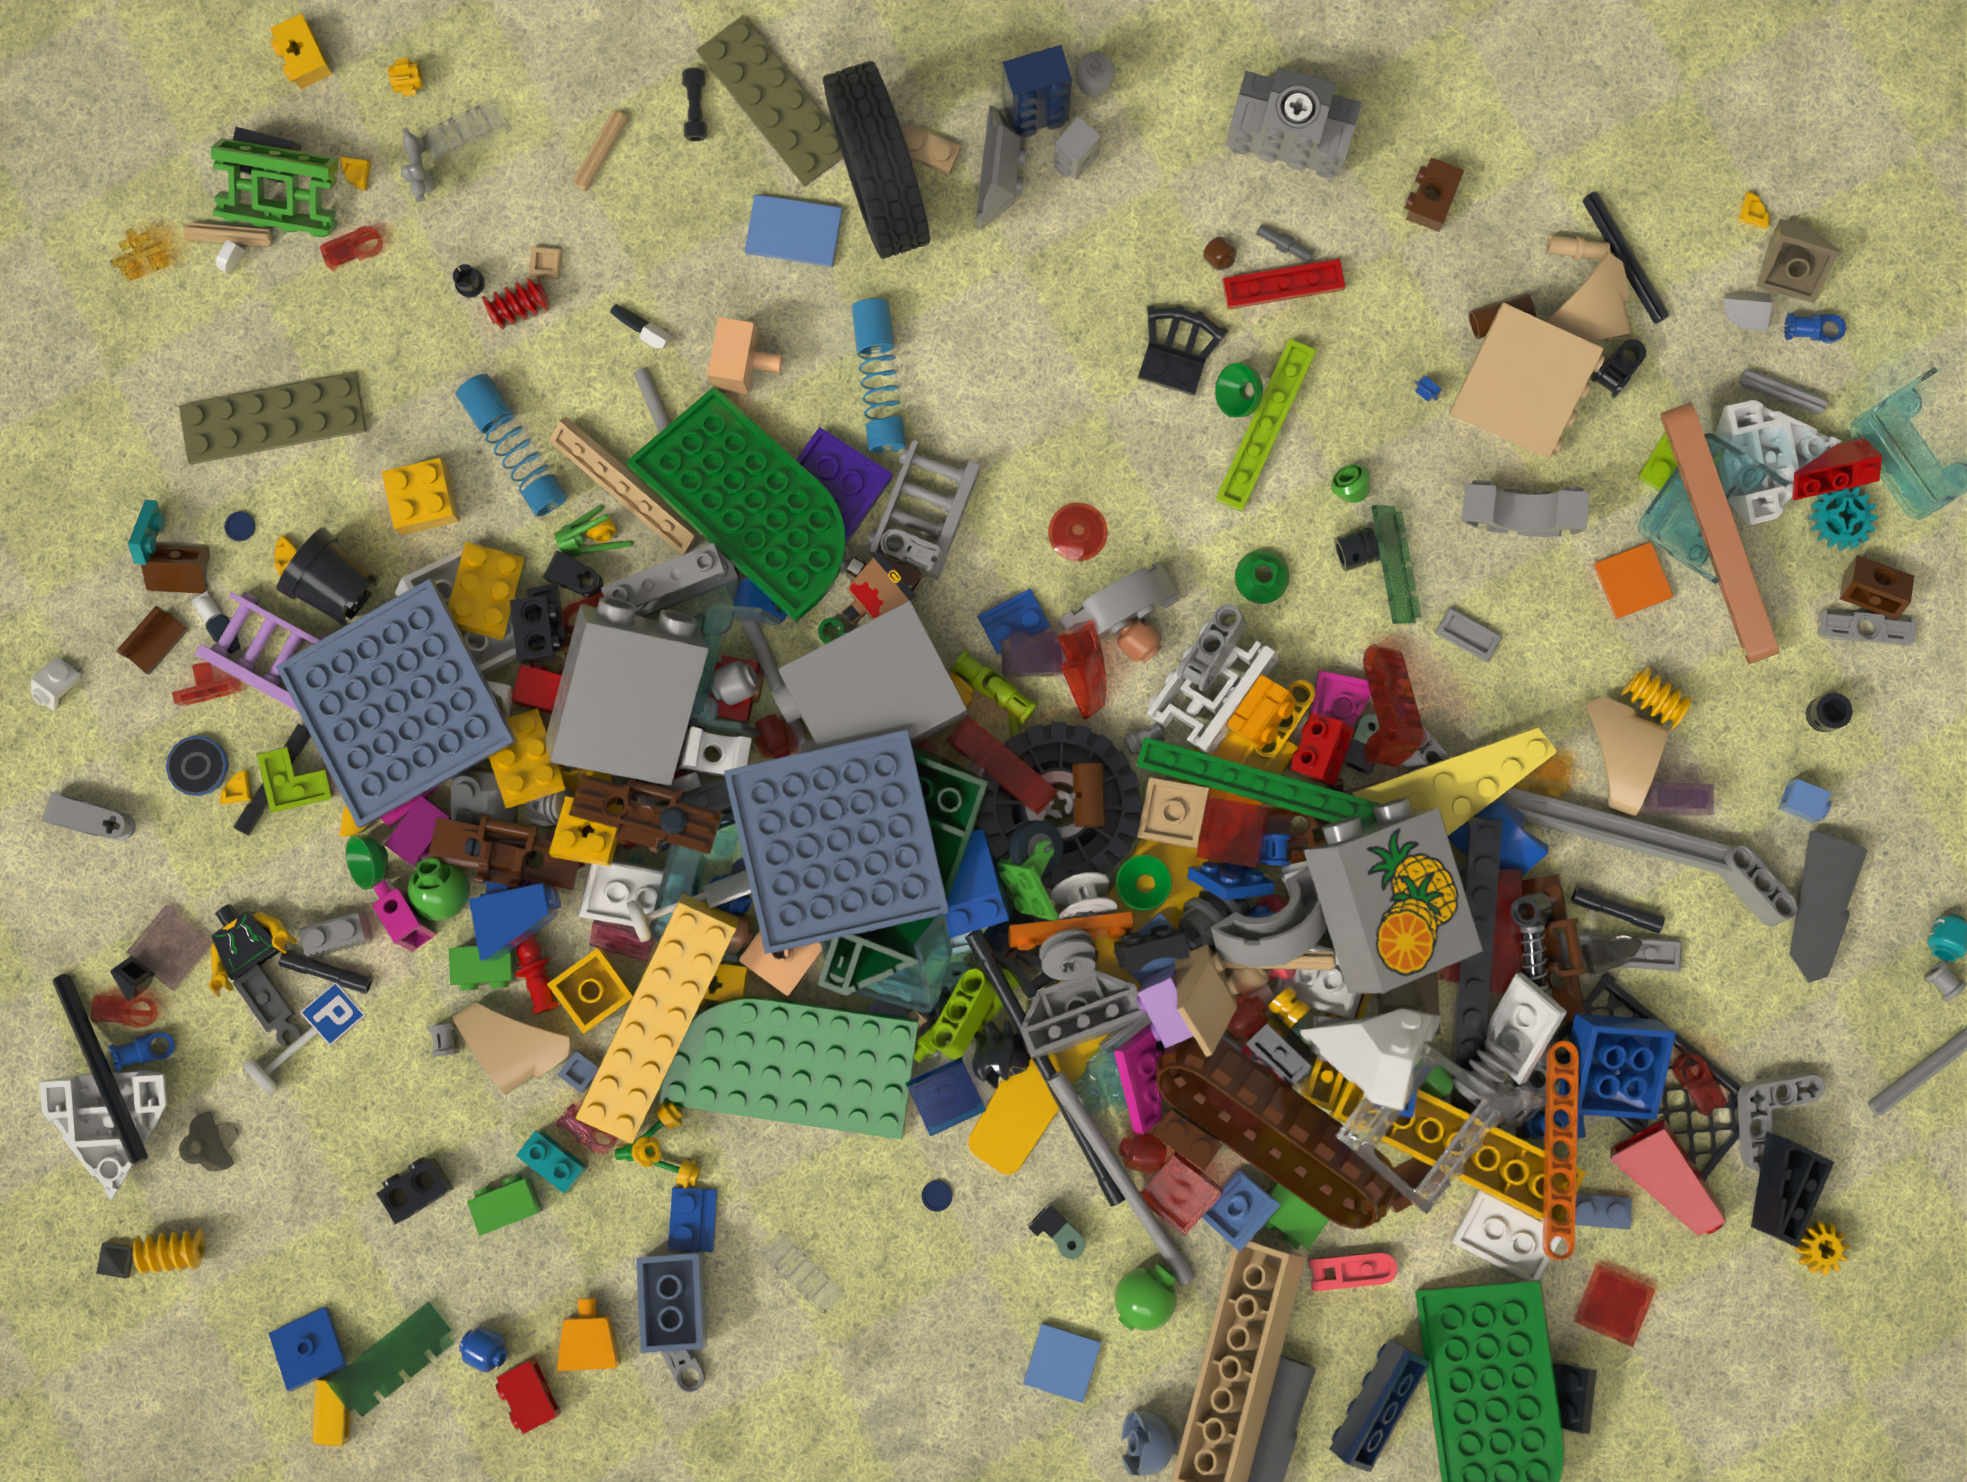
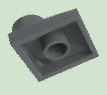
M472 766L453 777L451 784V820L479 826L484 813L490 815L492 819L517 824V806L506 809L493 769Z

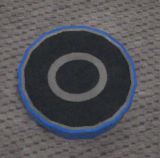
M201 736L184 738L174 745L167 757L166 763L168 779L173 786L182 793L193 796L211 794L221 787L229 767L227 754L221 745L210 738Z

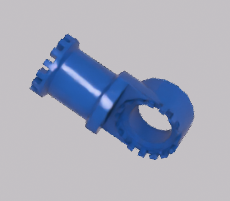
M1787 313L1786 322H1784V325H1787V327H1784V329H1787L1784 331L1785 340H1792L1793 337H1807L1811 341H1822L1823 343L1832 344L1840 340L1847 329L1844 319L1835 314H1813L1812 317ZM1832 322L1838 327L1837 336L1828 337L1823 332L1824 323Z
M162 1031L136 1037L133 1042L120 1046L109 1045L111 1058L115 1057L112 1062L116 1072L121 1071V1068L137 1062L144 1064L154 1060L166 1059L173 1053L175 1048L172 1037ZM157 1037H164L169 1043L168 1049L162 1054H155L151 1050V1042Z

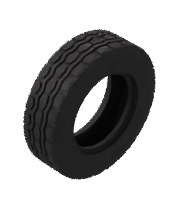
M867 61L862 63L861 66L857 64L854 68L850 66L842 69V71L838 70L835 73L825 75L823 77V84L834 130L861 214L879 257L885 259L892 255L896 256L899 253L902 254L911 251V249L928 245L930 243L928 221L916 174L894 106L876 64L873 61Z

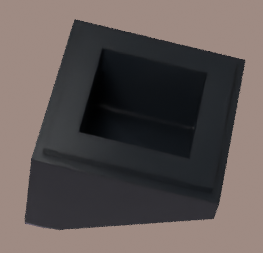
M133 956L121 962L110 972L128 1001L133 1000L147 990L155 973Z

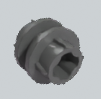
M1204 888L1199 892L1198 897H1192L1184 903V913L1182 914L1183 918L1179 920V929L1185 933L1187 943L1194 949L1208 944L1211 950H1216L1211 927L1234 912H1238L1243 916L1250 914V908L1245 898L1223 900Z

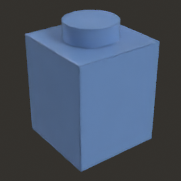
M1799 779L1790 780L1787 783L1778 809L1809 822L1821 821L1822 818L1827 816L1831 808V801H1828L1831 792Z

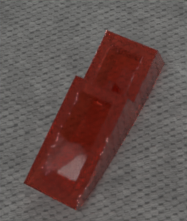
M1092 620L1074 624L1057 636L1067 659L1060 667L1083 720L1089 719L1105 706L1106 700L1104 656Z

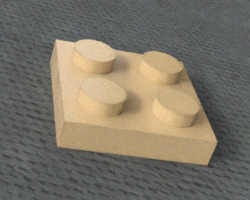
M1149 777L1137 837L1144 840L1199 849L1210 789Z

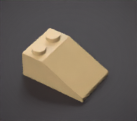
M1208 944L1189 952L1190 958L1175 959L1177 1010L1206 1057L1213 1054L1237 1009L1236 994H1239V988L1235 979L1232 976L1227 977L1224 972L1225 965L1221 956L1218 953L1214 954Z

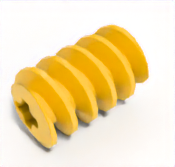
M1646 667L1638 671L1629 680L1621 695L1623 696L1630 691L1633 692L1630 702L1634 703L1641 698L1643 700L1640 707L1641 710L1651 705L1653 707L1650 714L1652 718L1662 713L1660 721L1662 725L1669 720L1673 721L1670 728L1671 731L1688 712L1692 698L1685 696L1680 699L1682 691L1679 688L1670 692L1672 684L1667 681L1660 685L1661 675L1657 674L1650 678L1652 669Z
M201 1229L196 1230L195 1237L192 1239L190 1231L186 1230L183 1232L182 1240L179 1239L178 1233L175 1231L171 1233L170 1241H167L165 1233H159L157 1242H155L152 1234H147L145 1243L142 1242L140 1235H137L133 1244V1258L137 1270L141 1274H147L150 1271L158 1273L163 1269L166 1272L173 1271L175 1268L179 1271L186 1270L187 1267L191 1270L198 1269L204 1256L205 1242L203 1231Z

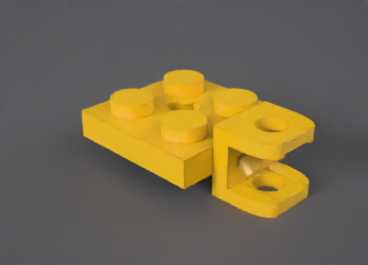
M588 771L585 774L613 782L612 777L608 773ZM565 796L549 854L554 858L610 867L617 845V829L570 816L569 812L574 798ZM618 798L612 799L608 805L609 812L612 814H618L624 809L623 805L616 804ZM591 825L592 829L595 830L594 833H589L587 838H583L581 830Z

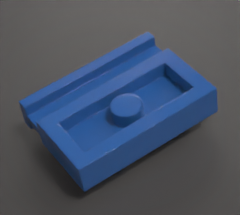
M1031 589L977 616L997 655L1051 628Z
M672 1187L668 1250L714 1251L718 1189Z

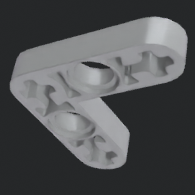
M1803 1071L1749 1081L1740 1087L1738 1091L1740 1154L1744 1165L1760 1171L1766 1131L1773 1133L1771 1110L1819 1100L1825 1090V1084L1821 1077ZM1810 1082H1812V1086L1808 1087L1807 1091L1797 1089V1086L1801 1088L1807 1087L1810 1085ZM1785 1084L1787 1087L1785 1096L1777 1099V1088ZM1758 1092V1096L1753 1098V1102L1750 1101L1751 1097L1755 1096V1093ZM1760 1119V1130L1752 1134L1750 1131L1752 1122Z

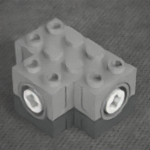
M1279 67L1277 68L1275 78L1245 71L1225 146L1230 147V150L1236 154L1246 155L1247 152L1257 154L1265 162L1272 163L1279 160L1286 162L1288 167L1295 170L1308 168L1316 170V174L1324 178H1332L1333 175L1339 177L1347 157L1362 102L1334 95L1336 87L1334 82Z

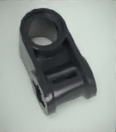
M1637 339L1626 340L1605 361L1591 381L1594 383L1599 382L1615 398L1646 357L1645 345ZM1629 349L1633 351L1636 355V361L1626 360L1623 350Z
M557 550L543 575V578L547 581L555 582L561 585L560 587L569 589L587 598L598 596L602 592L601 587L604 586L603 579L594 569ZM591 578L593 580L592 585L586 584L584 586L582 584L583 579L589 580Z

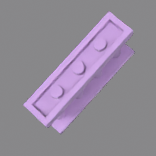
M231 592L229 597L239 602V607L216 645L213 644L211 649L201 644L195 655L298 711L289 692L279 687L281 676L276 666L293 656L303 638L315 644L326 638V636L321 634L320 638L317 639L257 606L260 600L248 593L243 592L239 596ZM253 610L266 617L243 659L239 658L236 663L227 658L230 653L227 650L249 612ZM279 624L292 633L269 673L265 672L263 677L253 672L255 669L253 664L275 626Z

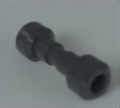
M690 67L682 72V85L687 88V100H689V109L687 110L688 121L684 124V137L688 141L700 142L708 136L707 124L702 118L700 102L702 100V88L706 85V74L701 68Z

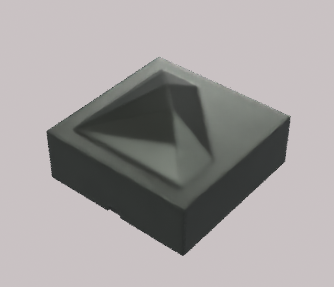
M103 1242L96 1274L125 1279L130 1278L133 1246Z

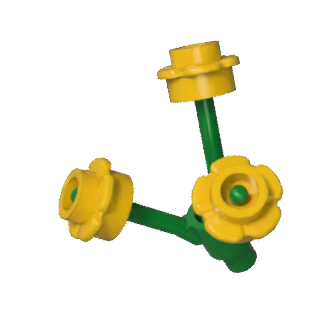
M663 1102L656 1111L660 1120L642 1136L635 1139L632 1144L627 1143L624 1147L616 1148L615 1158L617 1160L626 1159L628 1162L636 1161L643 1167L654 1165L677 1173L676 1183L684 1185L683 1188L686 1189L690 1184L695 1186L700 1176L701 1168L697 1167V1160L689 1161L684 1159L680 1167L661 1161L662 1151L659 1149L660 1143L656 1138L651 1137L664 1125L670 1130H673L677 1125H683L681 1118L684 1116V1113L679 1106H674L673 1102L668 1105Z

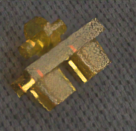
M130 228L125 231L127 239L119 242V246L122 251L132 248L133 251L110 260L113 268H119L127 282L144 276L138 260L145 257L148 258L153 272L170 266L166 252L169 246L167 241L164 240L142 247V243L150 241L148 233L145 232L137 235L134 229Z

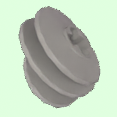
M1070 929L1058 932L1044 941L1039 949V957L1042 961L1044 973L1057 980H1074L1090 974L1095 968V961L1093 959L1095 948L1092 945L1093 940L1090 934L1083 930Z

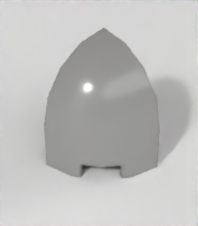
M1733 292L1725 295L1724 310L1730 321L1738 327L1748 330H1768L1773 304L1769 293Z

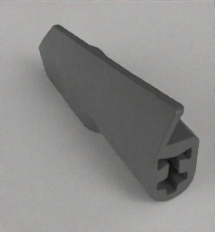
M1815 830L1809 833L1798 909L1789 952L1790 957L1808 983L1829 976L1848 923L1850 913L1847 908L1868 852L1864 847Z
M1280 1355L1248 1482H1283L1298 1433L1296 1428L1316 1371L1315 1367Z

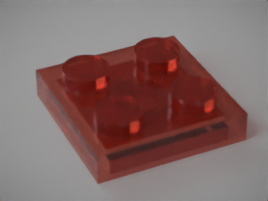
M1207 797L1196 857L1258 869L1269 808Z
M1174 1151L1139 1192L1153 1212L1185 1236L1219 1199L1224 1189L1177 1151Z
M1595 1264L1573 1322L1633 1347L1656 1289Z

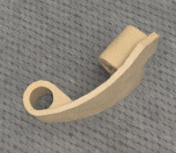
M1606 253L1585 282L1545 322L1589 342L1603 339L1608 341L1614 337L1620 336L1621 338L1631 335L1632 330L1625 304L1629 298V287L1623 262L1611 253Z
M1601 696L1588 703L1586 708L1593 722L1602 750L1608 783V807L1635 817L1643 804L1656 773L1669 729L1637 717L1636 711L1625 704Z
M475 1000L452 1017L480 1064L499 1089L506 1095L533 1075L535 1077L543 1075L569 1056L570 1036L519 1021L493 1010L479 1001Z

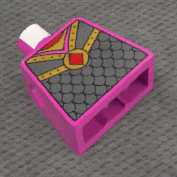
M384 880L375 886L374 891L379 900L373 904V908L395 944L413 952L437 935L429 921L414 910L410 904L407 892L400 888H395L390 880Z

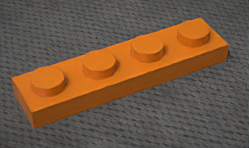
M1124 912L1009 926L1008 932L1009 948L1017 947L1019 950H1029L1036 945L1043 944L1050 936L1070 929L1088 932L1093 941L1101 937H1109V939L1113 940L1121 939L1120 936L1131 933L1133 926L1132 913Z

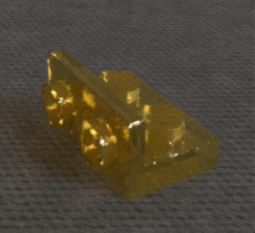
M1554 754L1516 783L1513 788L1531 792V787L1543 789V795L1561 797V793H1567L1571 790V785H1568L1573 757Z

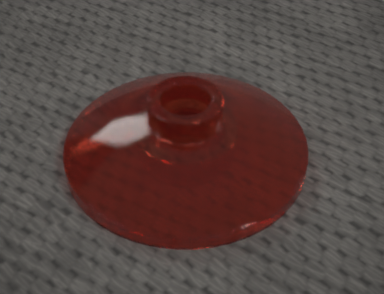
M1070 503L1061 507L1051 518L1048 527L1049 541L1055 552L1067 560L1076 562L1089 560L1099 554L1105 546L1108 536L1107 523L1103 515L1095 507L1085 503ZM1076 525L1082 526L1084 529L1083 534H1074L1073 527Z

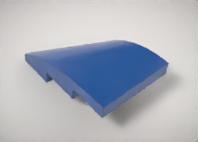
M1501 799L1493 801L1473 816L1476 818L1503 820L1498 882L1508 889L1549 853L1546 843L1524 830L1523 813ZM1469 820L1447 836L1465 856H1467Z

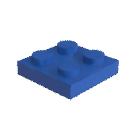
M1227 859L1223 863L1203 862L1202 865L1189 867L1188 879L1223 900L1273 894L1275 882L1263 876L1264 874L1261 871L1252 870L1245 866L1244 862L1237 861L1236 859Z

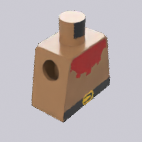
M878 552L848 586L847 591L854 601L841 612L853 626L865 615L870 620H873L908 601L914 604L917 601V596L884 556Z

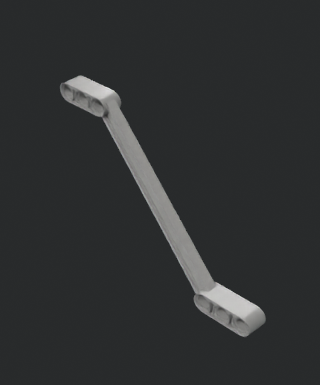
M1412 722L1407 724L1391 738L1390 744L1393 752L1410 771L1429 765L1427 760L1433 764L1450 758V755L1426 728L1419 723ZM1513 787L1495 799H1501L1523 813L1525 822L1717 873L1766 926H1776L1792 918L1797 913L1798 905L1795 898L1756 854L1746 846L1732 847Z

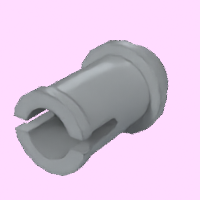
M1155 723L1135 734L1132 732L1128 733L1129 737L1124 739L1130 754L1137 753L1139 755L1144 737L1158 741H1164L1165 737L1158 723Z

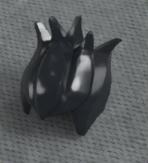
M1006 1020L1004 1023V1032L993 1021H989L984 1024L987 1036L976 1032L974 1035L977 1045L972 1059L973 1072L982 1082L987 1081L994 1089L998 1088L999 1077L1007 1081L1009 1076L1027 1071L1031 1059L1019 1034L1014 1035L1009 1020Z

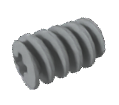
M1486 1040L1485 1044L1489 1052L1478 1050L1477 1053L1481 1061L1469 1060L1473 1070L1468 1071L1463 1068L1460 1070L1465 1080L1453 1079L1457 1090L1478 1108H1481L1477 1099L1485 1102L1489 1099L1485 1089L1491 1092L1497 1090L1493 1080L1500 1083L1505 1081L1501 1071L1510 1074L1513 1072L1509 1061L1516 1064L1521 1063V1060L1499 1041L1493 1043Z

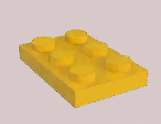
M465 542L448 608L460 630L499 640L504 639L511 612L510 600H514L525 557Z
M538 708L506 718L517 742L489 757L506 809L564 791L565 786L557 763H552L549 759L545 744L546 731Z

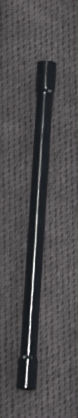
M981 929L973 931L966 935L965 939L976 960L983 967L1027 1048L1020 1031L1026 1014L997 963L994 952ZM1048 1055L1032 1058L1097 1177L1098 1184L1109 1205L1113 1207L1122 1203L1125 1197L1065 1105L1060 1102L1047 1082L1052 1075L1057 1073Z

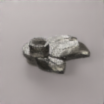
M210 1111L201 1113L191 1121L189 1135L185 1136L179 1145L180 1156L189 1164L200 1163L208 1171L226 1170L234 1165V1161L227 1150L236 1141L239 1129L230 1124L215 1125L214 1117ZM193 1143L200 1145V1152L197 1155L191 1152V1145Z

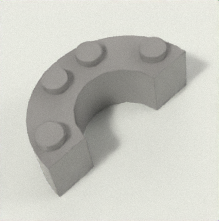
M1474 480L1472 484H1465L1462 520L1474 528H1478V523L1487 525V531L1508 534V530L1518 531L1517 535L1555 537L1561 536L1562 530L1570 529V534L1574 535L1585 531L1587 528L1590 492H1583L1584 488L1568 486L1565 487V490H1558L1555 493L1534 491V495L1521 494V490L1518 489L1501 490L1497 486L1491 485L1489 481Z
M1163 562L1152 564L1153 568L1149 571L1144 567L1121 578L1081 603L1082 607L1078 611L1074 612V610H1071L1060 619L1059 623L1076 652L1084 650L1085 653H1088L1101 645L1099 640L1112 631L1115 634L1129 626L1127 621L1138 615L1139 619H1142L1154 612L1155 608L1160 605L1166 609L1179 601L1177 596L1181 593Z
M1309 866L1286 880L1290 900L1288 905L1280 912L1262 918L1245 917L1238 912H1234L1212 926L1211 930L1217 953L1234 964L1249 967H1267L1288 964L1291 960L1298 958L1313 948L1324 934L1327 923Z

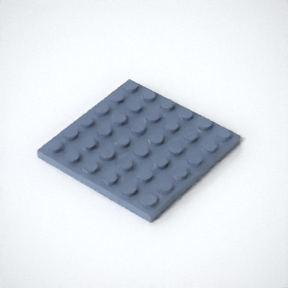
M434 579L422 582L276 666L358 828L372 823L517 742Z
M908 729L724 770L765 954L949 913Z

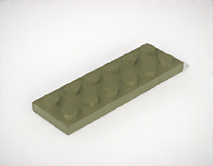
M743 15L697 49L698 55L803 187H806L843 159L834 128Z
M355 372L179 405L187 460L190 465L367 432L358 378Z

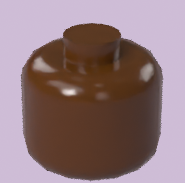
M1219 236L1212 239L1206 245L1203 257L1214 269L1223 270L1230 268L1234 264L1237 251L1225 237Z

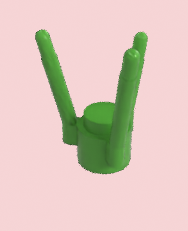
M602 505L597 506L574 522L563 526L562 530L554 533L560 551L565 554L571 552L573 557L583 553L631 547L633 542L623 541L585 547L580 546L585 543L583 532L609 519V515L604 514L580 526L604 509Z

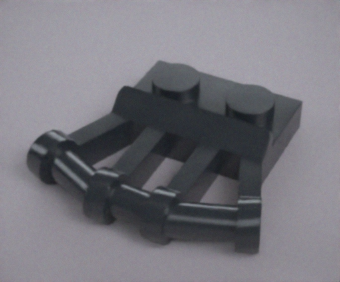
M1179 304L1175 307L1155 308L1154 305H1147L1149 344L1138 379L1195 396L1206 359L1228 334L1229 330L1224 326L1220 328L1207 318L1204 312L1197 310V313L1184 309L1185 306ZM1173 319L1165 345L1157 343L1156 320ZM1180 321L1193 324L1185 351L1172 348ZM1201 327L1213 339L1198 356L1192 354V350Z
M1007 898L1012 912L1011 918L1008 921L989 926L984 935L994 952L997 963L1001 965L1002 969L1009 970L1021 986L1024 994L1031 999L1039 989L1057 979H1053L1044 973L1041 959L1027 950H1019L1017 947L1009 948V926L1052 920L1021 913L1017 910L1013 901ZM1016 958L1038 970L1041 974L1030 981L1015 962Z

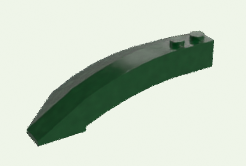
M912 745L946 901H948L989 780L940 755ZM942 915L832 939L817 985L847 996L858 989L922 962Z

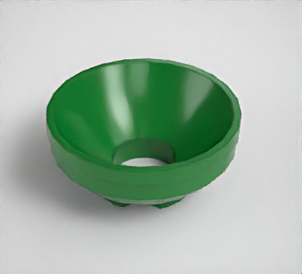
M1232 363L1221 371L1215 386L1216 401L1221 411L1229 417L1241 418L1251 415L1258 408L1263 396V383L1258 371L1254 367L1245 363ZM1250 382L1253 385L1254 393L1248 400L1244 391L1245 386Z
M1255 550L1245 555L1238 563L1235 570V583L1238 591L1247 600L1257 604H1267L1276 601L1286 591L1289 584V570L1286 562L1278 554L1269 550ZM1259 566L1269 567L1272 570V579L1266 583L1258 581L1255 577L1256 568Z
M365 834L350 837L346 844V861L354 882L364 890L374 888L381 883L386 871L389 869V855L385 846H381L376 840Z
M1137 855L1128 859L1120 867L1116 877V888L1119 897L1129 907L1148 911L1159 907L1169 897L1172 888V878L1167 866L1158 858L1151 855ZM1143 875H1149L1155 881L1154 889L1149 893H1142L1137 888V881Z

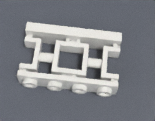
M1210 620L1203 625L1200 631V635L1203 633L1204 629L1206 628ZM1224 622V626H1232L1231 624ZM1258 641L1254 643L1248 653L1235 645L1218 674L1228 679V682L1213 702L1193 690L1197 684L1187 678H1179L1177 676L1178 669H1174L1167 676L1166 686L1161 693L1155 694L1150 700L1147 714L1152 721L1159 723L1164 728L1168 726L1175 716L1194 729L1187 738L1189 744L1198 748L1201 753L1213 756L1231 730L1226 725L1260 674L1268 678L1280 661L1275 650L1266 645L1262 646ZM1212 642V643L1208 646L1207 652H1208L1209 649L1212 647V645L1214 644V642ZM1190 645L1186 649L1183 660L1190 653L1194 645ZM1237 658L1251 665L1242 679L1229 670ZM1180 690L1192 699V702L1184 712L1171 704ZM1202 707L1216 714L1207 729L1203 724L1194 719Z

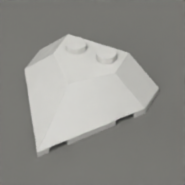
M1756 400L1724 406L1713 440L1722 486L1727 501L1747 525L1777 519L1784 511L1782 508L1792 497L1794 472L1836 444H1840L1841 440L1833 436L1828 437L1817 432L1818 429L1784 413L1772 411Z
M1398 1009L1390 1013L1300 1030V1035L1308 1042L1311 1040L1319 1048L1320 1054L1351 1083L1355 1082L1364 1090V1096L1372 1103L1404 1110L1413 1088V1068L1424 1042H1432L1440 1024L1441 1016L1414 1009Z
M149 1070L112 1071L144 1145L167 1106L165 1073ZM92 1073L76 1074L39 1082L43 1115L49 1122L52 1121L62 1133V1139L88 1172L92 1176H96L106 1189L104 1192L113 1200L133 1164L128 1160Z

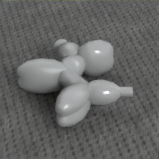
M405 127L402 129L404 133L403 145L405 152L409 155L410 164L402 168L401 175L405 181L411 182V192L416 196L415 201L422 202L426 200L424 194L432 192L434 189L433 178L423 168L421 153L425 151L427 145L424 139L417 138Z

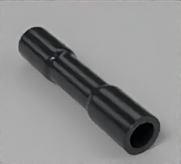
M1579 886L1575 887L1571 898V903L1620 918L1657 934L1661 932L1664 925V916L1642 908L1628 906Z
M285 949L287 951L285 954L283 952L279 960L280 967L302 974H310L363 994L369 992L373 980L371 976L349 969H341Z

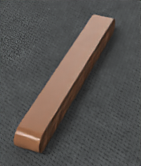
M1689 402L1660 414L1661 421L1741 648L1747 652L1745 658L1748 664H1752L1779 654V648L1693 404Z

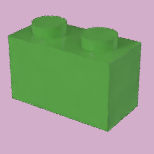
M478 946L448 948L450 985H460V991L477 990L478 983H490V988L509 987V981H517L515 977V948L495 961H481Z
M520 1174L502 1180L504 1187L494 1191L491 1185L474 1191L475 1198L468 1200L467 1204L479 1236L542 1212L530 1176L522 1179Z
M1275 1181L1267 1193L1280 1204V1207L1266 1221L1264 1226L1271 1231L1277 1227L1285 1233L1283 1240L1298 1250L1302 1245L1308 1250L1329 1219Z

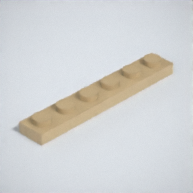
M568 417L559 420L549 442L681 555L688 553L700 533L650 487Z

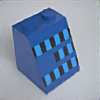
M541 883L470 898L469 905L480 960H499L558 916L557 909L561 908L558 890L553 891V886Z

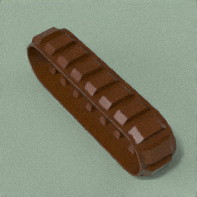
M1194 1036L1164 1050L1156 1065L1157 1087L1164 1100L1174 1109L1330 1221L1350 1229H1365L1372 1224L1379 1223L1382 1217H1386L1396 1198L1398 1184L1394 1167L1390 1160L1378 1149L1222 1038L1213 1054L1207 1057Z

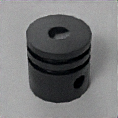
M1370 526L1366 527L1365 531L1364 529H1359L1358 533L1353 531L1334 538L1335 549L1345 572L1365 566L1367 563L1371 564L1374 561L1381 560L1379 544Z
M1828 693L1809 703L1806 709V720L1814 730L1830 732L1842 728L1849 723L1853 714L1852 705L1844 695Z

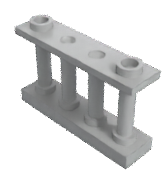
M912 440L910 448L905 446L902 451L899 463L903 464L879 528L878 530L873 529L871 531L867 546L871 547V556H875L879 552L880 548H882L881 538L887 532L891 520L931 534L935 540H938L936 545L943 551V555L935 572L929 574L926 571L928 577L938 580L978 478L980 464L968 461L966 468L961 467L957 469L917 454L919 443ZM912 465L955 480V484L959 485L956 495L950 494L948 497L906 481ZM903 492L945 508L944 511L948 512L945 524L941 522L936 524L896 509L901 493ZM890 539L888 542V549L893 552L899 551L903 546V543Z
M711 543L603 586L601 589L604 597L618 598L637 607L635 616L644 618L741 579L737 568L721 553H718L715 543Z

